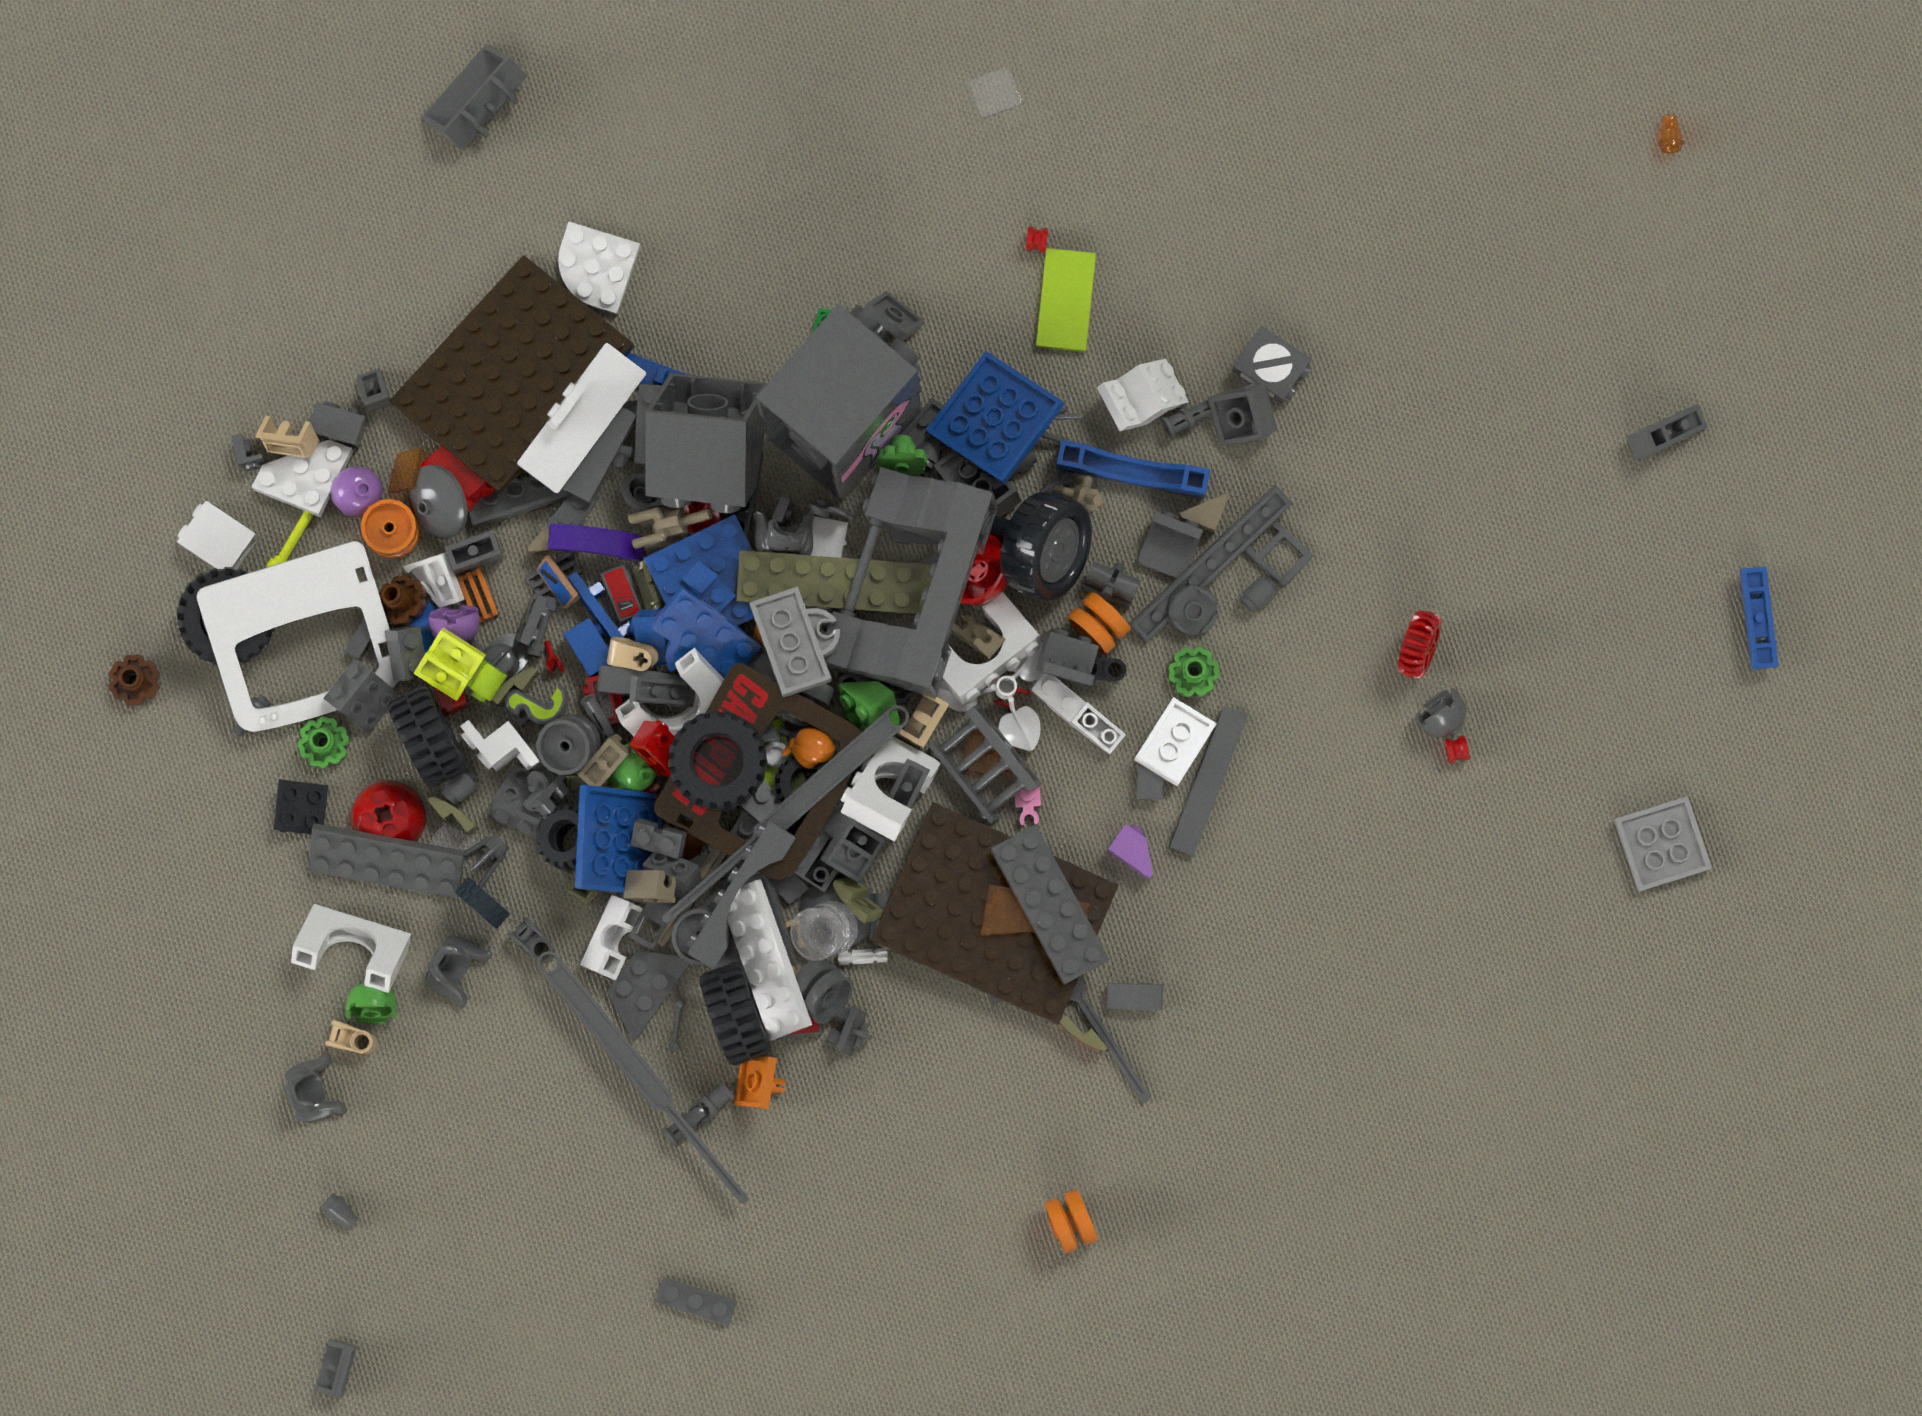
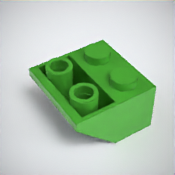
M878 681L848 682L839 685L840 702L845 713L844 720L856 726L861 733L889 708L896 706L894 692ZM897 709L891 711L889 715L890 722L894 725H900Z

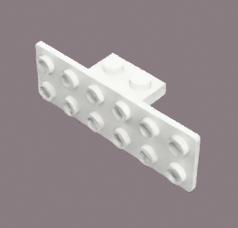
M604 344L574 385L571 382L562 394L565 398L561 404L555 403L547 415L550 419L518 460L517 465L553 492L558 493L644 378L646 372L610 344Z

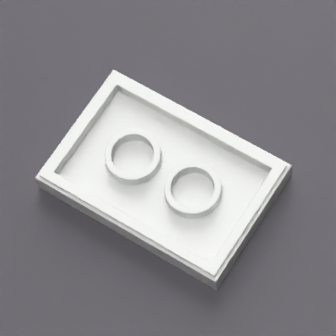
M1173 697L1134 760L1178 787L1217 723Z

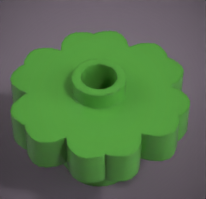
M897 435L892 438L890 445L879 450V456L876 457V468L880 470V467L902 474L918 477L925 472L928 456L924 450L916 449L910 436Z
M1185 647L1174 655L1175 663H1171L1168 667V679L1171 683L1176 684L1175 690L1177 693L1183 694L1186 698L1192 697L1194 693L1198 697H1203L1213 690V682L1219 679L1220 674L1218 671L1219 664L1216 661H1211L1212 653L1202 647H1197L1192 651L1190 648ZM1196 669L1198 676L1190 675L1189 670Z
M323 716L319 718L317 723L315 721H308L300 730V734L303 737L297 743L300 755L305 759H309L313 767L327 769L330 763L339 765L348 755L345 749L350 744L348 731L346 728L339 726L334 718ZM328 739L326 745L321 747V741Z

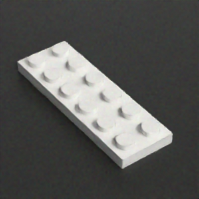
M759 879L745 884L737 892L731 904L727 921L769 1041L811 1026L812 1023L762 881Z

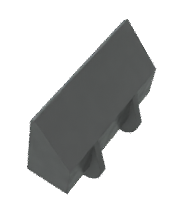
M485 44L424 113L421 119L452 145L463 150L477 133L485 138L488 137L489 132L483 126L506 100L515 105L517 104L519 99L512 93L524 81L527 75L509 56Z

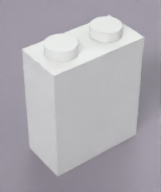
M205 501L203 505L199 504L192 514L194 518L190 524L182 527L178 534L179 539L177 542L213 568L224 569V567H232V569L238 570L259 540V537L256 533L208 501Z

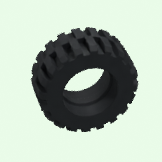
M232 567L209 569V572L201 573L196 576L192 583L189 582L179 599L177 621L183 641L192 653L198 655L205 662H212L213 665H217L207 630L202 622V614L197 602V592L205 586L247 574V571L242 569L236 570L232 569ZM275 628L237 643L235 652L238 662H243L244 664L250 661V658L253 656H258L264 646L269 644Z
M419 686L390 700L387 705L390 717L412 763L427 787H436L465 772L467 764L439 704L427 686Z
M710 711L709 713L696 715L695 718L690 721L688 720L677 731L672 745H670L668 766L674 784L689 801L710 810H727L742 805L758 791L765 778L767 752L758 731L747 720L726 711ZM716 736L732 740L739 747L742 754V767L739 774L732 781L723 785H713L705 782L698 776L694 768V754L698 746L706 739Z
M733 962L703 973L699 978L701 991L718 1041L729 1064L737 1066L767 1055L771 1051V1044L742 964Z

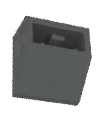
M823 830L794 874L820 891L825 892L838 870L820 860L834 838Z

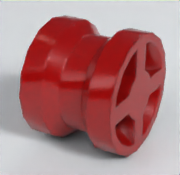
M1028 226L1026 251L1036 249L1040 253H1046L1048 228L1038 230L1034 226Z
M1464 735L1459 736L1456 740L1444 739L1445 754L1449 764L1455 763L1456 760L1460 759L1463 761L1470 760L1469 748Z

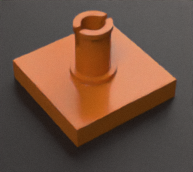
M762 1056L740 1064L735 1092L736 1099H734L733 1105L769 1109L771 1093L781 1095L785 1088L776 1087V1085H786L783 1078L774 1077L777 1058Z

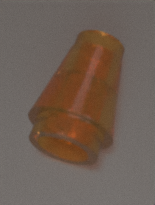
M1674 114L1664 115L1662 117L1658 145L1663 153H1677L1684 144L1677 116Z

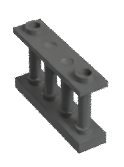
M975 705L966 712L969 718L963 727L942 744L938 740H934L928 743V746L931 748L930 754L932 757L944 764L979 808L977 810L979 816L985 822L989 821L992 824L1000 819L995 811L1022 789H1027L1029 792L1034 791L1042 783L981 706ZM980 730L985 736L984 742L956 764L948 752L972 731ZM990 749H995L1001 756L999 758L1000 762L972 784L964 774V771ZM1006 769H1011L1017 776L1015 778L1016 781L988 804L980 794V791Z

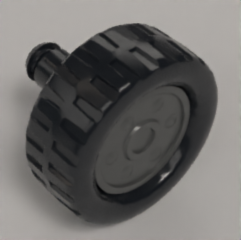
M1041 491L1025 499L1010 520L995 516L990 535L995 536L1002 543L1000 565L1003 578L1008 586L1020 593L1044 601L1060 598L1073 587L1086 565L1092 542L1091 518L1087 509L1080 502L1052 492Z

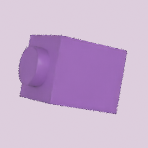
M1125 824L1108 848V852L1144 878L1150 880L1153 873L1147 839L1143 836L1145 832L1134 824L1131 827Z

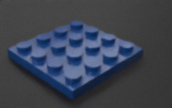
M985 351L926 429V432L1005 485L1065 404L1058 397Z
M732 515L645 557L643 560L665 604H667L681 586L700 598L681 580L698 561L718 575V579L736 595L739 551L753 550L736 516ZM736 597L720 612V614L737 626L754 619L750 604L736 602Z
M580 785L575 888L624 893L627 870H644L642 864L653 853L652 851L631 846L635 821L641 818L658 823V829L662 828L665 820L657 816L654 811L658 794Z

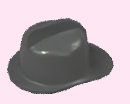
M646 473L631 474L623 479L621 493L625 498V504L633 510L642 512L656 506H663L661 498L646 496Z
M509 633L499 636L483 651L486 654L484 660L507 675L502 685L517 675L529 661L530 655L526 654L528 645L515 641L516 634Z

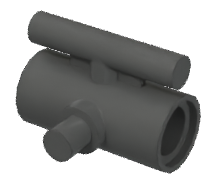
M1093 561L1082 591L1088 594L1091 591L1095 592L1105 601L1129 610L1141 580L1123 572L1124 565L1121 563H1116L1114 567L1110 568Z

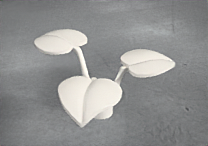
M1042 642L1036 653L1031 656L1027 655L1020 660V664L1011 671L1015 672L1013 676H1003L996 685L980 691V695L995 691L999 698L1008 699L1011 713L1001 718L998 729L1013 747L1026 751L1034 750L1038 743L1040 720L1037 713L1028 706H1023L1017 711L1015 710L1013 698L1017 689L1015 679L1020 676L1022 680L1032 682L1041 676L1042 672L1035 670L1044 642ZM941 682L937 696L947 702L950 709L966 712L971 707L977 705V698L972 702L967 701L962 705L946 685Z

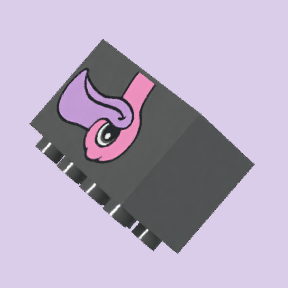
M837 304L756 396L766 438L843 502L875 466L879 450L890 445L892 438L900 435L921 411L920 393L922 389L919 387L921 378L918 376V372L921 369L916 364L920 359L919 356L898 338L890 346L880 339L881 335L877 331L880 326L879 322L861 306L856 305L849 313L840 304Z

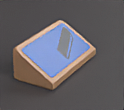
M547 555L537 567V572L563 608L567 609L580 600V596L552 557Z

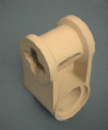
M611 637L607 664L615 667L645 671L657 663L659 654L654 646L635 642L627 638Z
M332 1020L333 1028L325 1045L362 1055H369L375 1051L377 1039L373 1034ZM367 1036L369 1045L361 1050L358 1046V1041L361 1037Z

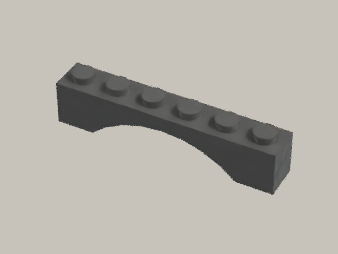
M771 821L767 825L761 824L755 834V837L759 838L754 847L748 845L741 856L745 860L741 868L735 867L727 879L731 882L726 891L720 890L713 901L718 905L713 913L706 912L700 922L704 926L699 935L693 933L686 945L690 948L687 954L713 970L728 947L726 936L727 918L737 892L757 871L771 863L782 860L796 838Z

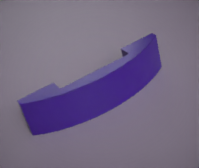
M551 523L549 526L548 549L564 552L577 551L641 562L644 558V547L635 549L632 541L644 536L606 528Z

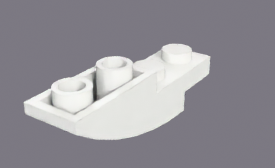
M1042 673L1029 689L1057 715L1108 754L1112 753L1126 735L1055 676Z

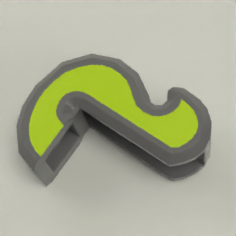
M560 684L548 705L539 702L518 689L512 690L505 697V705L511 715L520 718L521 712L525 711L530 721L539 727H544L546 724L564 716L569 702L567 692Z

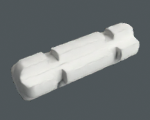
M876 948V951H873V949L852 950L850 953L848 951L838 952L839 965L888 961L886 948Z

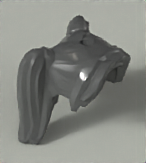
M759 510L753 512L755 519V544L758 552L774 553L786 551L797 553V555L812 554V522L814 513L804 515L798 526H780L775 519L768 522L763 512Z
M447 937L443 946L435 951L430 960L429 971L425 981L433 991L457 1002L460 1007L464 1008L468 1000L467 995L457 985L466 973L470 960L488 961L493 953L490 950L484 951L460 937Z
M324 1053L321 1058L295 1065L285 1073V1090L291 1107L295 1109L296 1118L301 1122H314L334 1114L346 1113V1107L343 1103L339 1101L327 1102L325 1100L322 1081L317 1072L325 1069L330 1064L331 1057L329 1053Z

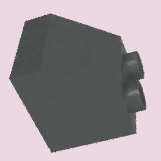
M670 373L646 410V496L659 497L663 505L674 508L688 506L692 501L711 503V509L721 513H732L740 510L741 506L745 507L757 486L765 436L756 396L768 383Z

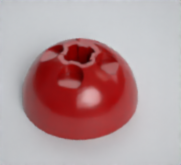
M989 534L983 555L976 553L961 604L971 606L986 604L996 599L1007 586L1000 565L1002 543L993 535Z
M393 780L375 782L363 789L355 799L350 815L351 827L354 831L417 842L426 824L425 806L418 793L402 782Z

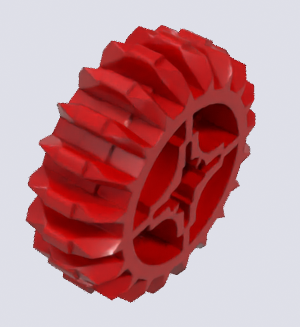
M1420 610L1412 617L1403 638L1399 654L1398 670L1400 673L1410 678L1420 679L1428 671L1441 634L1442 621L1440 616L1430 611Z

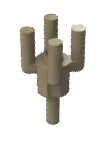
M1075 475L1074 482L1078 486H1075L1073 489L1055 486L1052 489V493L1080 502L1089 512L1096 508H1101L1104 504L1098 490L1091 488L1093 483L1092 477L1087 475Z
M656 507L628 515L631 525L640 523L642 527L653 525L655 534L636 538L632 541L635 549L644 547L646 552L670 546L678 542V535L687 533L689 525L712 519L710 509L685 515L682 509L663 512L660 508Z

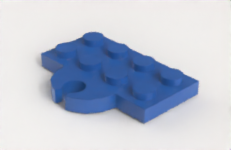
M683 586L677 590L650 623V627L669 640L665 646L664 657L671 672L675 670V662L695 648L725 679L728 671L734 664L741 663L747 665L762 646L758 640Z

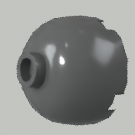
M1451 688V693L1443 690L1433 696L1423 705L1427 709L1422 715L1418 711L1415 716V721L1427 734L1433 737L1454 736L1463 728L1462 724L1465 721L1467 709L1461 696L1454 688Z

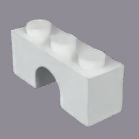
M611 895L580 965L616 981L626 959L625 956L619 954V941L624 934L632 931L643 908ZM644 918L642 919V921H641V923H640V925H639V927H638V929H637V931H636V934L638 933L639 928H640V926H641V924H642Z

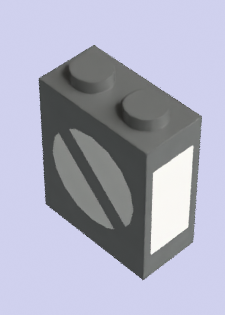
M1260 326L1234 364L1232 372L1250 384L1265 382L1268 396L1282 405L1285 399L1290 401L1298 388L1295 385L1298 380L1302 379L1304 381L1312 368L1309 366L1311 358L1271 331Z

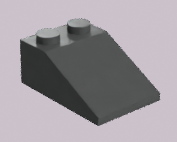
M954 451L933 465L944 481L959 482L992 492L998 505L996 513L998 517L1003 516L1022 502L1017 490L1009 480L1005 485Z

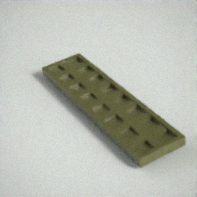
M740 550L736 602L750 603L798 586L805 607L844 610L860 559ZM870 560L854 611L916 615L918 611L922 612L925 602H922L921 599L925 587L930 588L932 578L929 575L932 564Z

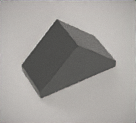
M380 368L356 376L363 403L370 413L391 405L389 402L391 396Z

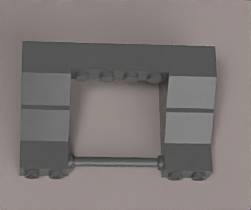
M880 467L879 473H874L871 481V487L873 488L871 497L867 496L864 502L863 511L866 512V518L870 520L871 528L844 610L841 609L840 613L833 611L832 615L837 620L836 624H824L823 631H826L825 635H830L835 629H840L838 646L824 660L828 666L936 699L951 654L948 639L976 553L982 555L984 553L998 505L993 493L959 482L909 476ZM885 525L940 541L937 553H940L938 563L934 562L930 570L931 585L930 588L925 587L921 599L922 602H925L922 612L918 611L914 619L913 626H916V630L854 618L855 614L853 612L880 530Z

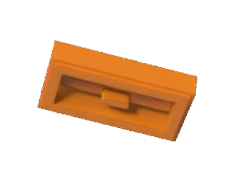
M480 568L457 577L467 605L474 606L464 581L469 580L483 615L479 617L480 623L499 615ZM476 576L479 578L491 608V613L487 614L473 579Z

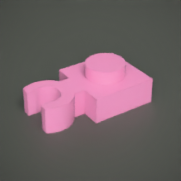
M1040 787L1031 792L1027 789H1022L1015 795V809L1023 808L1019 818L1021 826H1024V818L1028 815L1034 818V825H1038L1039 817L1034 811V807H1041Z

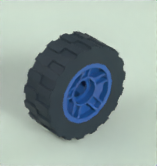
M469 877L455 891L462 900L496 929L510 915L504 907Z

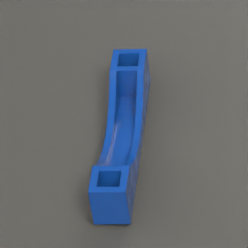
M1061 440L1056 470H1067L1071 473L1199 499L1205 498L1210 469L1185 464H1170L1136 459L1067 440Z

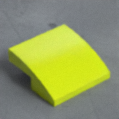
M443 627L413 674L457 701L483 662L486 654Z

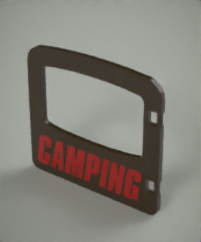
M741 663L734 664L730 668L706 713L710 711H726L739 717L741 716L753 725L761 737L776 715L781 711H786L836 738L840 742L838 753L861 734L860 730L852 723L797 693L783 698L777 682ZM716 736L706 739L698 746L694 754L696 773L709 784L723 785L729 783L739 774L742 767V754L739 747L732 740L725 737ZM852 773L810 809L794 835L796 838L784 858L767 865L758 872L775 880L786 879L794 874L830 818ZM670 776L654 806L657 816L729 856H732L746 843L745 840L720 827L719 818L722 810H710L692 803L681 794ZM681 812L695 819L691 827L678 820Z

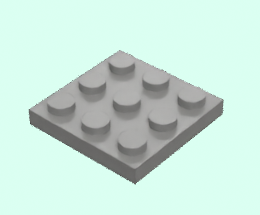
M1688 796L1614 819L1638 892L1712 869Z

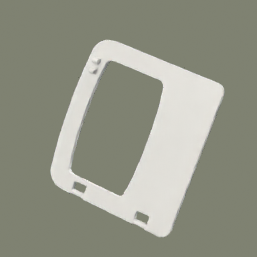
M351 541L208 585L197 592V602L234 718L238 725L245 730L257 732L276 728L337 710L323 699L329 691L297 701L259 709L253 707L235 652V646L237 643L254 635L299 619L342 608L360 607L379 665L378 670L374 673L392 688L399 682L393 679L389 655L382 657L378 643L386 641L385 631L390 629L365 548L360 542ZM364 567L367 580L359 583L355 569Z

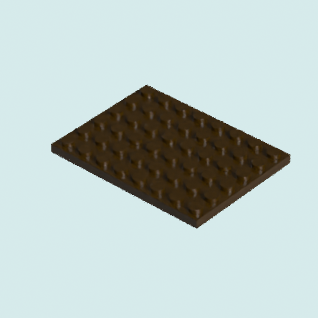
M523 255L395 393L389 402L501 494L523 470L517 465V462L550 419L547 415L555 403L561 404L565 398L562 395L571 382L574 385L604 344H610L625 357L635 346L633 342Z
M932 802L871 942L1058 1025L1079 977L1063 985L990 850L992 847L1008 840L1011 836ZM1053 855L1095 934L1098 935L1119 884Z

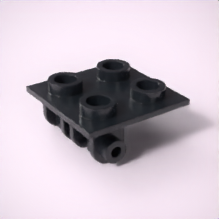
M279 779L273 830L284 833L311 834L314 823L324 825L328 785Z

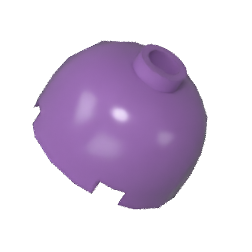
M355 466L344 469L334 478L330 493L332 502L335 506L337 505L343 514L359 517L363 516L372 504L381 500L383 489L380 479L374 472L368 468Z
M459 605L460 610H452L451 606L431 611L429 613V625L435 639L444 627L465 642L471 641L477 635L480 627L478 608L469 605Z

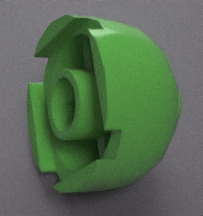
M626 742L628 744L624 745L625 747L629 746L630 742ZM632 749L625 760L609 777L608 783L615 789L643 792L655 781L657 773Z
M360 983L352 988L348 994L345 1015L350 1020L351 1016L357 1017V1022L362 1024L387 1023L388 1017L392 1016V1020H394L397 1016L396 996L392 989L387 993Z

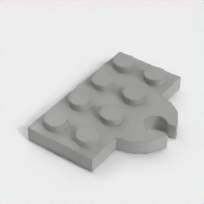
M798 586L749 603L783 698L831 682V676L824 658L832 654L838 646L840 629H835L830 635H823L819 629L824 624L834 625L837 623L836 618L832 614L818 608L806 609Z

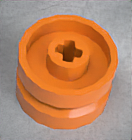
M393 499L379 500L372 504L363 514L361 521L362 537L370 549L380 557L390 560L400 559L410 554L418 545L421 535L419 522L411 509L401 501ZM394 526L393 531H391V532H387V531H386V530L388 529V527L392 528V527Z
M1091 591L1082 600L1086 611L1075 607L1067 616V620L1081 636L1094 639L1093 644L1099 646L1098 651L1107 655L1115 647V641L1112 636L1123 639L1131 630V627L1112 605Z
M1077 1188L1064 1195L1068 1208L1066 1211H1064L1060 1200L1056 1197L1044 1202L1049 1216L1048 1222L1065 1254L1078 1249V1243L1074 1235L1076 1232H1078L1085 1245L1099 1240Z

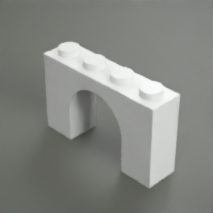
M1003 592L996 599L982 606L986 618L1002 637L1006 639L998 655L987 663L971 664L963 661L950 647L951 654L942 682L962 705L967 701H974L980 695V691L987 686L991 687L996 684L1002 674L1007 670H1014L1020 664V660L1027 655L1031 656L1036 653L1042 644L1040 635Z
M693 648L675 662L680 676L695 691L693 707H688L678 715L663 717L651 712L644 703L631 702L628 699L615 711L620 723L633 736H635L644 721L656 720L668 725L669 731L675 736L677 731L688 720H692L701 713H706L724 678Z
M893 736L873 754V757H869L863 763L861 768L864 770L863 773L857 772L851 783L854 787L852 789L848 787L841 798V801L844 802L841 813L895 842L905 826L912 809L882 793L877 787L875 780L880 778H893L897 780L908 758L930 769L920 792L925 794L941 762Z
M314 904L293 944L291 963L316 970L325 950L329 946L344 941L355 942L366 947L373 955L366 968L364 986L389 993L409 951L411 934Z

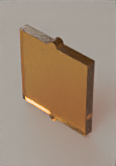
M417 448L397 453L394 469L391 472L392 477L388 492L397 493L415 489L418 472L421 469L423 449Z

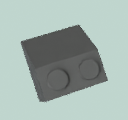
M1265 382L1244 385L1208 397L1221 445L1264 439L1278 430Z

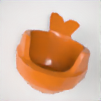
M807 727L801 729L796 737L790 740L789 745L782 750V754L785 757L793 752L796 760L802 766L811 769L818 763L826 762L832 758L835 752V742L827 733L817 728Z

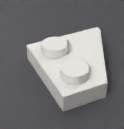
M447 552L404 566L407 573L412 572L439 608L464 600Z

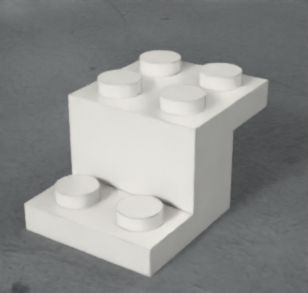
M1166 359L1140 364L1119 379L1104 382L1097 387L1119 431L1147 425L1168 410L1180 408L1189 403L1185 396V390L1179 384L1172 366Z
M469 720L460 726L464 730L461 736L473 750L476 747L480 752L477 754V757L488 770L493 767L498 772L516 757L528 771L533 768L534 771L539 772L544 768V765L509 721L486 739L481 736Z

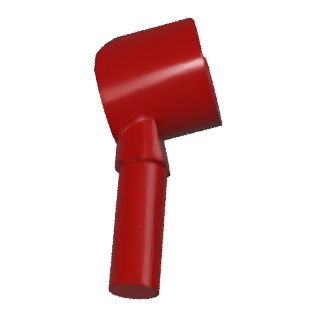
M545 641L544 645L548 654L546 662L548 671L553 677V670L556 667H559L561 672L564 673L565 668L559 658L555 656L550 641Z

